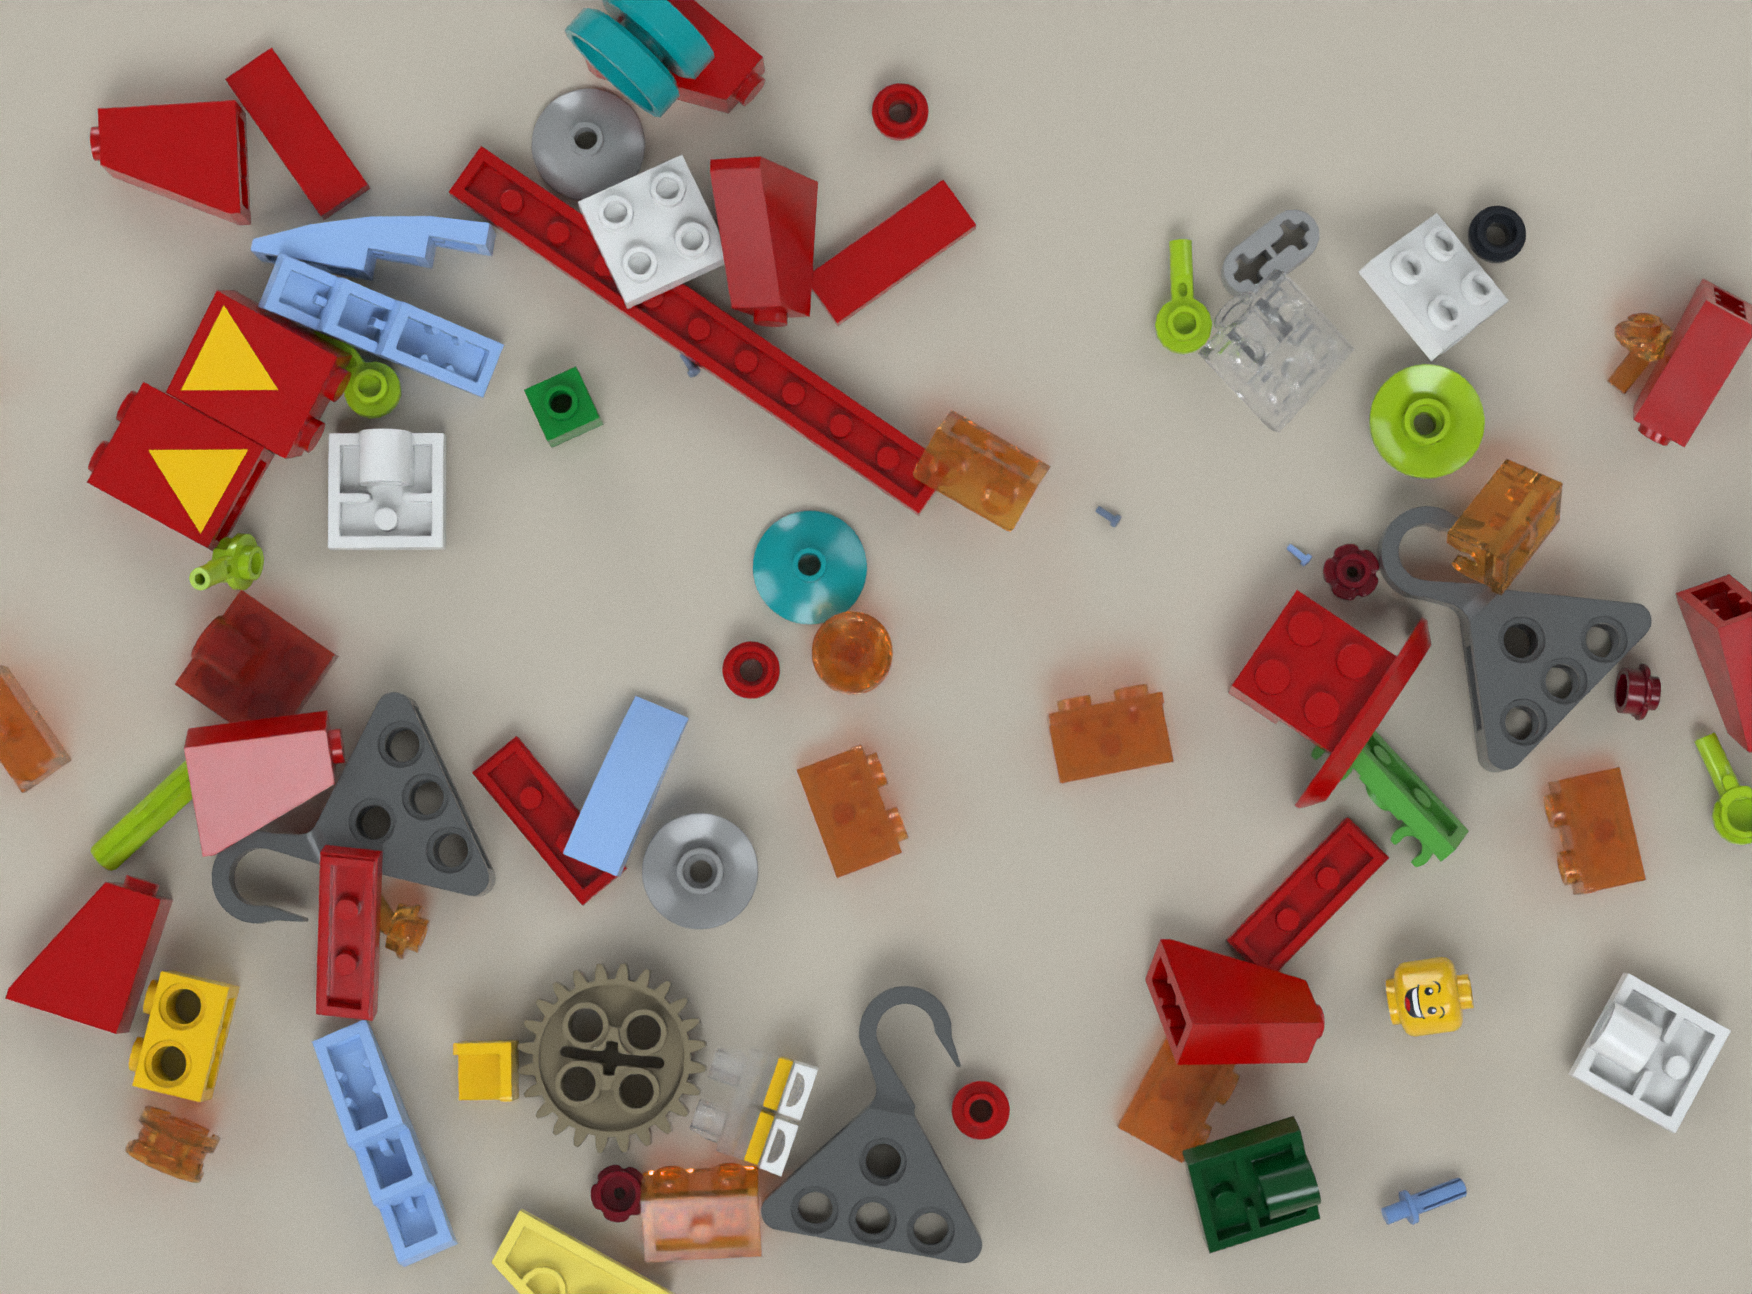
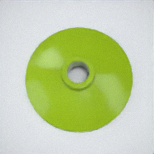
M1434 364L1410 366L1392 375L1376 393L1369 414L1371 438L1380 456L1395 470L1420 479L1443 477L1463 467L1478 450L1485 428L1483 405L1473 386L1457 372ZM1426 415L1432 420L1433 430L1430 434H1420L1414 428L1416 416Z

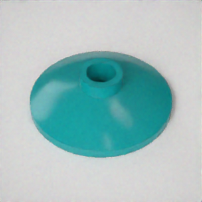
M800 511L779 519L763 534L754 553L753 576L761 598L774 613L794 623L816 625L840 617L855 604L865 585L867 559L859 537L844 521L825 512ZM807 555L817 557L821 563L820 570L812 576H806L798 569L799 561Z

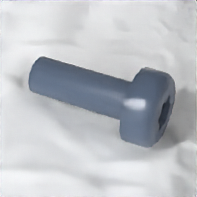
M680 354L681 359L689 370L687 372L690 378L697 376L701 372L699 366L695 367L691 360Z
M1100 506L1095 511L1111 522L1110 526L1114 528L1121 520L1120 515L1114 516Z

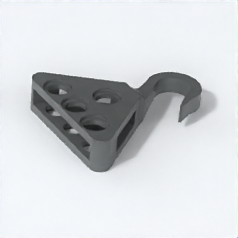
M1421 506L1412 508L1395 518L1382 533L1377 549L1379 569L1388 585L1400 595L1446 606L1457 614L1460 621L1478 761L1485 770L1490 772L1513 769L1646 635L1652 623L1650 612L1645 606L1638 603L1504 590L1494 584L1437 582L1417 579L1404 569L1399 558V545L1402 537L1408 530L1416 527H1430L1437 531L1478 533L1485 528V525L1455 517L1439 507ZM1509 627L1523 630L1529 638L1530 647L1524 658L1511 655L1504 646V635ZM1591 627L1603 629L1610 637L1611 648L1605 657L1594 655L1586 645V635ZM1552 667L1564 670L1570 677L1571 689L1564 699L1553 696L1547 689L1546 676ZM1512 708L1523 710L1531 720V731L1524 740L1512 737L1506 729L1505 719Z
M390 692L380 698L315 827L310 832L303 835H291L257 830L218 853L212 868V887L222 908L236 919L256 924H265L273 921L308 922L309 920L308 917L270 905H253L239 894L235 885L236 867L247 853L256 849H269L320 864V851L325 845L383 851L382 875L475 897L488 894L493 889L496 881L493 867L417 703L398 692ZM412 730L418 736L419 750L411 760L399 762L392 753V741L399 732ZM436 782L443 791V803L435 813L425 815L417 808L415 796L423 784ZM381 806L388 812L391 824L388 832L383 837L374 840L365 833L363 819L370 809ZM459 834L467 843L468 854L462 864L451 868L441 860L439 848L441 842L447 836Z
M914 986L893 987L883 991L869 1003L862 1015L859 1027L860 1044L876 1083V1094L873 1101L766 1196L761 1208L762 1219L767 1226L775 1230L946 1261L969 1263L975 1260L981 1253V1236L916 1118L913 1100L882 1051L877 1039L879 1020L887 1010L900 1004L918 1006L930 1016L936 1035L955 1065L960 1067L961 1064L952 1039L951 1020L943 1004L930 992ZM879 1144L891 1145L898 1151L901 1158L897 1170L887 1176L876 1175L868 1168L866 1163V1156L870 1149ZM810 1192H820L830 1199L833 1208L830 1217L821 1223L806 1221L799 1211V1201L804 1195ZM870 1202L883 1205L890 1214L888 1226L883 1231L875 1234L863 1231L856 1221V1214L860 1207ZM926 1213L939 1214L948 1224L945 1237L934 1244L923 1243L915 1236L913 1231L916 1220Z

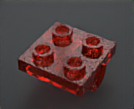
M240 590L225 613L217 616L202 632L192 649V660L174 685L229 723L299 714L339 656L247 592Z

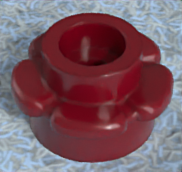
M1344 544L1334 550L1332 558H1328L1325 561L1323 578L1331 587L1332 593L1338 598L1351 601L1356 596L1367 597L1376 589L1379 582L1376 576V572L1379 570V562L1370 550H1360L1356 544ZM1349 567L1356 568V577L1351 578L1347 575Z
M1641 663L1638 669L1621 668L1615 683L1614 702L1618 713L1631 714L1632 717H1635V720H1643L1648 710L1655 711L1659 705L1661 682L1659 677L1651 676V670L1647 664Z
M617 1164L607 1166L600 1171L597 1176V1184H594L591 1188L593 1206L603 1212L605 1219L616 1223L627 1221L631 1215H639L646 1207L648 1201V1194L644 1191L646 1180L642 1173L634 1167L624 1169ZM619 1187L625 1190V1196L621 1199L616 1198L614 1195L615 1189Z

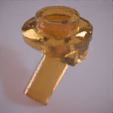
M1632 314L1628 316L1627 320L1618 323L1614 329L1615 338L1630 352L1608 378L1607 382L1624 395L1651 361L1664 358L1666 345L1672 340V329L1667 324L1662 323V319L1654 314Z
M381 893L380 932L387 935L385 948L395 952L396 957L403 960L408 950L416 953L420 951L430 925V920L421 917L423 912V905L421 904L410 906L399 903L395 912H393Z

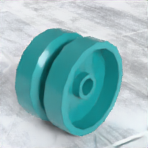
M602 0L604 8L610 16L597 9L583 8L565 28L567 37L601 75L632 102L654 117L661 118L680 97L676 80L669 71L679 77L696 79L715 58L714 52L705 38L667 0Z

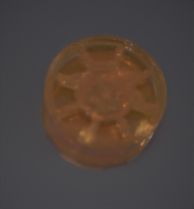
M850 611L832 616L818 629L812 643V660L816 673L826 686L841 694L860 695L872 691L884 681L892 665L893 649L887 630L877 619L862 612Z
M145 1106L139 1118V1122L142 1124L138 1134L139 1139L128 1141L125 1152L160 1172L185 1181L200 1183L204 1176L202 1171L204 1159L207 1153L215 1152L220 1137L215 1134L212 1137H207L209 1129L185 1117L181 1119L170 1115V1111L154 1106Z

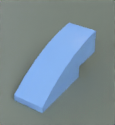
M635 696L593 783L563 854L612 875L621 876L642 824H645L689 720L688 717Z

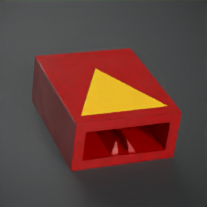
M217 290L166 393L284 459L302 456L304 451L310 453L324 432L326 424L320 419L329 401L334 403L338 401L350 381L351 372L346 370L353 355L288 319L259 308V303L235 290Z
M143 382L138 392L131 391L120 405L116 420L120 424L110 442H101L94 451L88 465V470L92 473L87 483L213 551L223 538L229 537L271 463L274 454L265 447Z

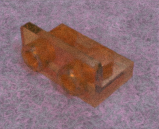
M951 410L936 429L913 472V476L920 482L1002 529L1012 531L1051 466Z
M1147 684L1113 690L1115 701L1092 705L1090 695L1057 701L1058 712L1049 713L1046 716L1059 784L1174 762L1163 710V704L1165 703L1163 692L1149 694Z
M859 744L851 747L848 751L797 769L837 878L902 854L898 842L909 839L897 806L885 809L878 788L888 785L876 752L865 756L862 745Z
M1620 767L1548 782L1550 794L1544 795V809L1550 827L1552 829H1559L1563 851L1557 852V865L1563 884L1565 886L1572 885L1574 895H1584L1598 890L1646 880Z
M1165 1035L1116 1126L1182 1164L1184 1161L1183 1150L1206 1143L1212 1126L1205 1123L1215 1102L1224 1106L1232 1095L1240 1078V1075L1233 1071L1236 1064L1177 1065Z
M723 1163L714 1168L697 1169L664 1166L655 1171H645L642 1174L644 1178H642L640 1205L645 1262L762 1257L759 1168L757 1166H742L737 1163Z

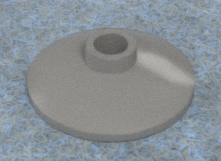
M580 89L558 97L541 113L532 135V154L539 174L553 190L567 198L581 201L636 176L644 159L645 137L637 115L622 99L598 89ZM586 131L594 133L597 136V142L592 148L581 149L576 145L577 137L581 133Z
M688 814L670 821L652 838L643 859L642 879L650 902L667 920L685 928L711 929L728 923L746 908L757 886L758 861L750 840L735 824L712 814ZM700 860L707 861L712 867V876L704 883L694 881L690 873L692 865Z

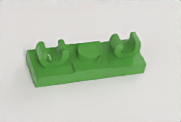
M1376 731L1341 779V781L1346 779L1355 769L1360 775L1359 779L1366 785V792L1370 799L1379 808L1390 811L1398 820L1403 821L1390 839L1394 845L1401 842L1406 836H1413L1419 839L1422 849L1411 861L1415 867L1426 864L1433 854L1442 862L1457 849L1469 832ZM1316 745L1311 756L1317 760L1326 751Z

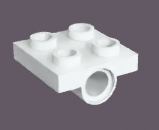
M683 155L677 156L578 202L579 209L627 309L725 265L720 232Z
M1437 213L1370 260L1358 271L1430 361L1453 347L1509 301Z
M367 429L359 433H329L328 548L330 550H446L447 436L444 433H411L399 429Z
M1623 973L1568 1074L1664 1129L1676 1133L1731 1030L1635 976Z

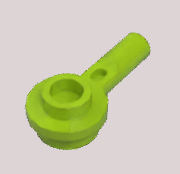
M1177 239L1169 241L1171 300L1164 304L1157 314L1155 331L1163 347L1173 353L1185 355L1194 353L1205 345L1211 335L1212 320L1206 307L1194 299L1192 240Z
M314 330L315 335L353 355L346 370L351 372V378L344 391V397L349 407L359 416L369 419L381 418L391 413L398 405L401 397V383L395 371L388 365L377 361L365 362L354 346Z
M237 533L233 538L225 537L214 548L212 560L191 571L189 576L192 587L200 591L221 582L228 583L234 590H247L262 573L264 566L263 551L257 546L256 540L251 534Z
M1716 733L1709 734L1694 742L1719 794V798L1715 802L1712 811L1714 828L1720 837L1729 843L1737 845L1751 844L1752 789L1749 786H1740Z

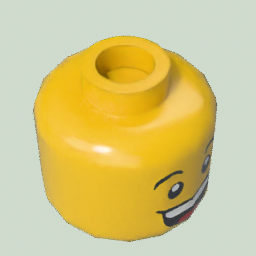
M1447 957L1400 963L1395 969L1394 978L1386 979V994L1392 1024H1402L1403 1030L1413 1037L1457 1031L1463 1023V1010L1474 1008L1469 974L1457 975L1455 965Z

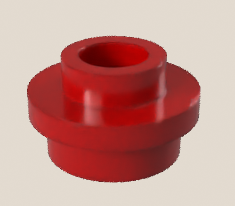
M895 83L886 86L877 94L872 105V119L875 127L882 135L892 140L904 141L917 136L924 129L928 120L929 109L925 96L920 90L909 84ZM895 105H905L910 109L911 116L904 122H897L890 117L889 112Z
M755 641L743 642L733 647L726 655L722 667L723 678L728 688L737 696L745 699L761 698L769 694L779 680V661L775 653L768 646ZM755 660L762 665V675L756 681H747L742 678L740 671L746 661Z
M974 1081L966 1084L957 1092L952 1102V1117L955 1125L964 1135L973 1139L984 1140L996 1136L1004 1129L1009 1119L1010 1106L1005 1093L998 1086L988 1081ZM979 1099L988 1101L992 1106L991 1116L982 1122L974 1120L969 1112L971 1104Z

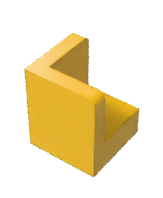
M519 1040L460 1041L453 1043V1055H458L459 1100H500V1102H510L519 1099V1049H517Z

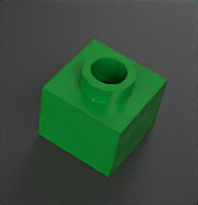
M576 366L524 389L551 448L604 425ZM561 394L570 396L572 398V406L567 412L556 413L552 410L551 404L555 397Z

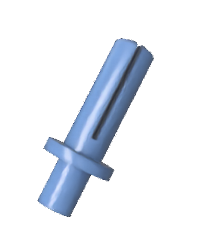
M1457 1177L1413 1195H1410L1407 1190L1400 1191L1398 1194L1399 1202L1381 1208L1382 1216L1387 1225L1407 1218L1408 1222L1414 1225L1419 1222V1214L1466 1197V1186L1461 1178Z

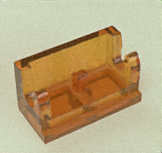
M1506 458L1447 532V543L1460 552L1468 553L1476 561L1474 562L1463 555H1457L1451 563L1452 566L1463 575L1491 587L1492 592L1502 596L1559 523L1563 483Z
M0 665V762L20 791L26 793L72 759L7 666Z

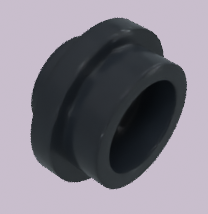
M1490 206L1481 210L1473 218L1468 229V241L1472 251L1480 259L1489 263H1504L1513 259L1521 251L1526 240V228L1523 220L1515 211L1504 206ZM1489 227H1499L1505 233V242L1503 244L1495 245L1487 239L1486 232Z

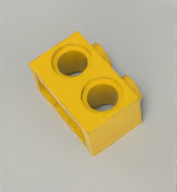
M174 970L161 971L159 981L153 979L150 982L144 999L143 1013L150 1015L145 1036H138L131 1050L128 1067L130 1071L135 1072L132 1086L197 1102L211 1100L240 986ZM186 989L193 991L199 997L201 1003L200 1013L192 1022H186L181 1019L176 1011V1000L180 993ZM171 1046L181 1050L186 1058V1069L178 1079H173L166 1075L161 1065L164 1052Z

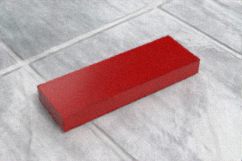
M272 47L225 79L323 220H326L371 189Z
M941 180L815 269L812 275V292L838 327L974 231L976 224L946 182Z
M515 736L472 772L582 906L618 878V876L563 854L581 811L518 736ZM626 866L624 867L622 873H624L628 869Z
M1348 817L1344 818L1225 941L1246 962L1279 971L1389 857Z
M325 845L320 851L316 1015L373 1021L378 1012L383 851Z

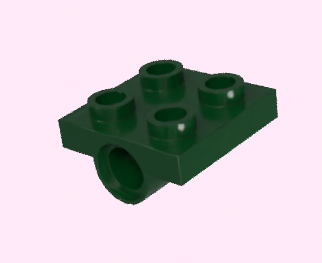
M1294 1116L1182 1151L1202 1236L1209 1254L1320 1219L1318 1204H1321L1318 1184L1305 1152L1301 1130Z

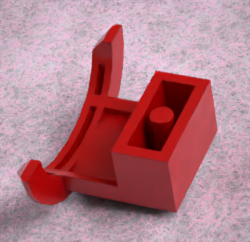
M1296 590L1232 684L1228 693L1274 724L1281 721L1330 754L1296 802V807L1300 809L1325 802L1375 732L1432 645L1428 621L1422 617L1396 656L1300 591Z

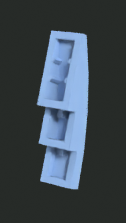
M372 216L310 224L255 238L252 241L251 251L261 262L275 264L278 255L285 254L330 274L372 281L377 259L432 269L436 247L492 256L496 233L488 222L434 216Z
M285 254L278 255L258 305L259 308L479 397H484L504 344L406 302L392 299Z
M361 1020L312 1041L348 1146L355 1151L373 1205L381 1212L398 1263L406 1267L457 1245L456 1237L418 1137L369 1022Z

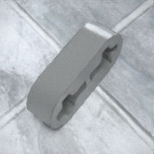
M1286 210L1245 239L1224 260L1221 269V281L1225 289L1234 297L1253 299L1262 295L1304 263L1314 252L1319 241V228L1315 220L1306 212ZM1286 225L1290 230H1295L1300 226L1306 233L1301 240L1304 249L1299 251L1296 246L1290 245L1279 254H1276L1272 247L1280 241L1284 234L1281 226ZM1263 255L1268 262L1260 268L1256 275L1259 283L1254 285L1249 279L1239 283L1234 278L1239 269L1237 260L1241 259L1248 265Z

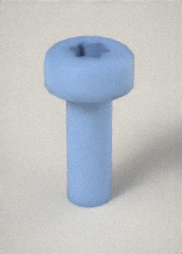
M1292 544L1286 548L1301 560L1300 564L1302 566H1306L1312 558L1309 553L1307 555L1303 554Z

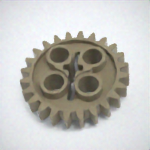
M604 963L596 964L595 978L591 982H589L580 969L573 971L575 988L569 990L559 981L554 982L552 987L558 1001L554 1004L545 999H537L535 1004L545 1017L542 1021H524L523 1025L535 1033L536 1037L535 1041L518 1044L517 1049L533 1055V1062L518 1068V1074L535 1076L536 1084L529 1087L523 1094L525 1098L542 1095L545 1103L537 1111L536 1117L539 1119L554 1112L559 1118L554 1125L552 1133L558 1135L569 1126L575 1128L574 1146L579 1147L589 1134L595 1136V1145L598 1153L605 1151L609 1139L616 1137L622 1153L629 1151L631 1135L637 1134L640 1141L645 1146H649L652 1144L651 1126L655 1124L661 1131L669 1134L673 1131V1127L667 1114L670 1111L684 1117L689 1114V1109L680 1099L682 1094L698 1096L701 1093V1089L689 1081L690 1074L707 1071V1065L692 1060V1053L706 1047L707 1042L699 1039H690L688 1033L701 1020L700 1018L682 1019L679 1013L686 1007L689 999L684 997L671 1003L666 998L671 989V981H665L656 989L649 987L651 981L650 969H644L637 980L634 981L630 980L628 963L620 964L615 978H609ZM583 1008L595 1010L602 1019V1032L594 1041L581 1040L573 1030L572 1021L574 1015ZM640 1015L653 1017L661 1028L659 1042L652 1048L639 1047L630 1037L631 1023ZM611 1041L618 1043V1052L627 1055L660 1057L664 1060V1066L658 1069L625 1063L617 1066L613 1074L607 1072L608 1066L605 1061L567 1058L562 1055L561 1050L564 1046L603 1051L609 1048ZM573 1067L587 1068L595 1078L594 1092L587 1099L573 1097L565 1087L566 1075ZM631 1074L644 1075L653 1085L654 1094L652 1100L645 1106L632 1105L623 1095L622 1086L624 1080Z

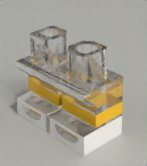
M717 1048L708 1078L734 1086L737 1090L730 1109L700 1099L690 1125V1130L709 1141L718 1143L716 1151L760 1166L763 1170L782 1176L800 1122L754 1107L752 1103L801 1120L819 1067L756 1048H752L749 1053L735 1049Z

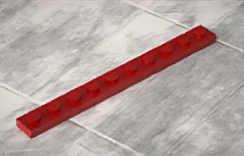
M480 146L449 190L450 196L917 516H920L951 471L952 467L685 284L674 287L627 309L583 215L484 147Z

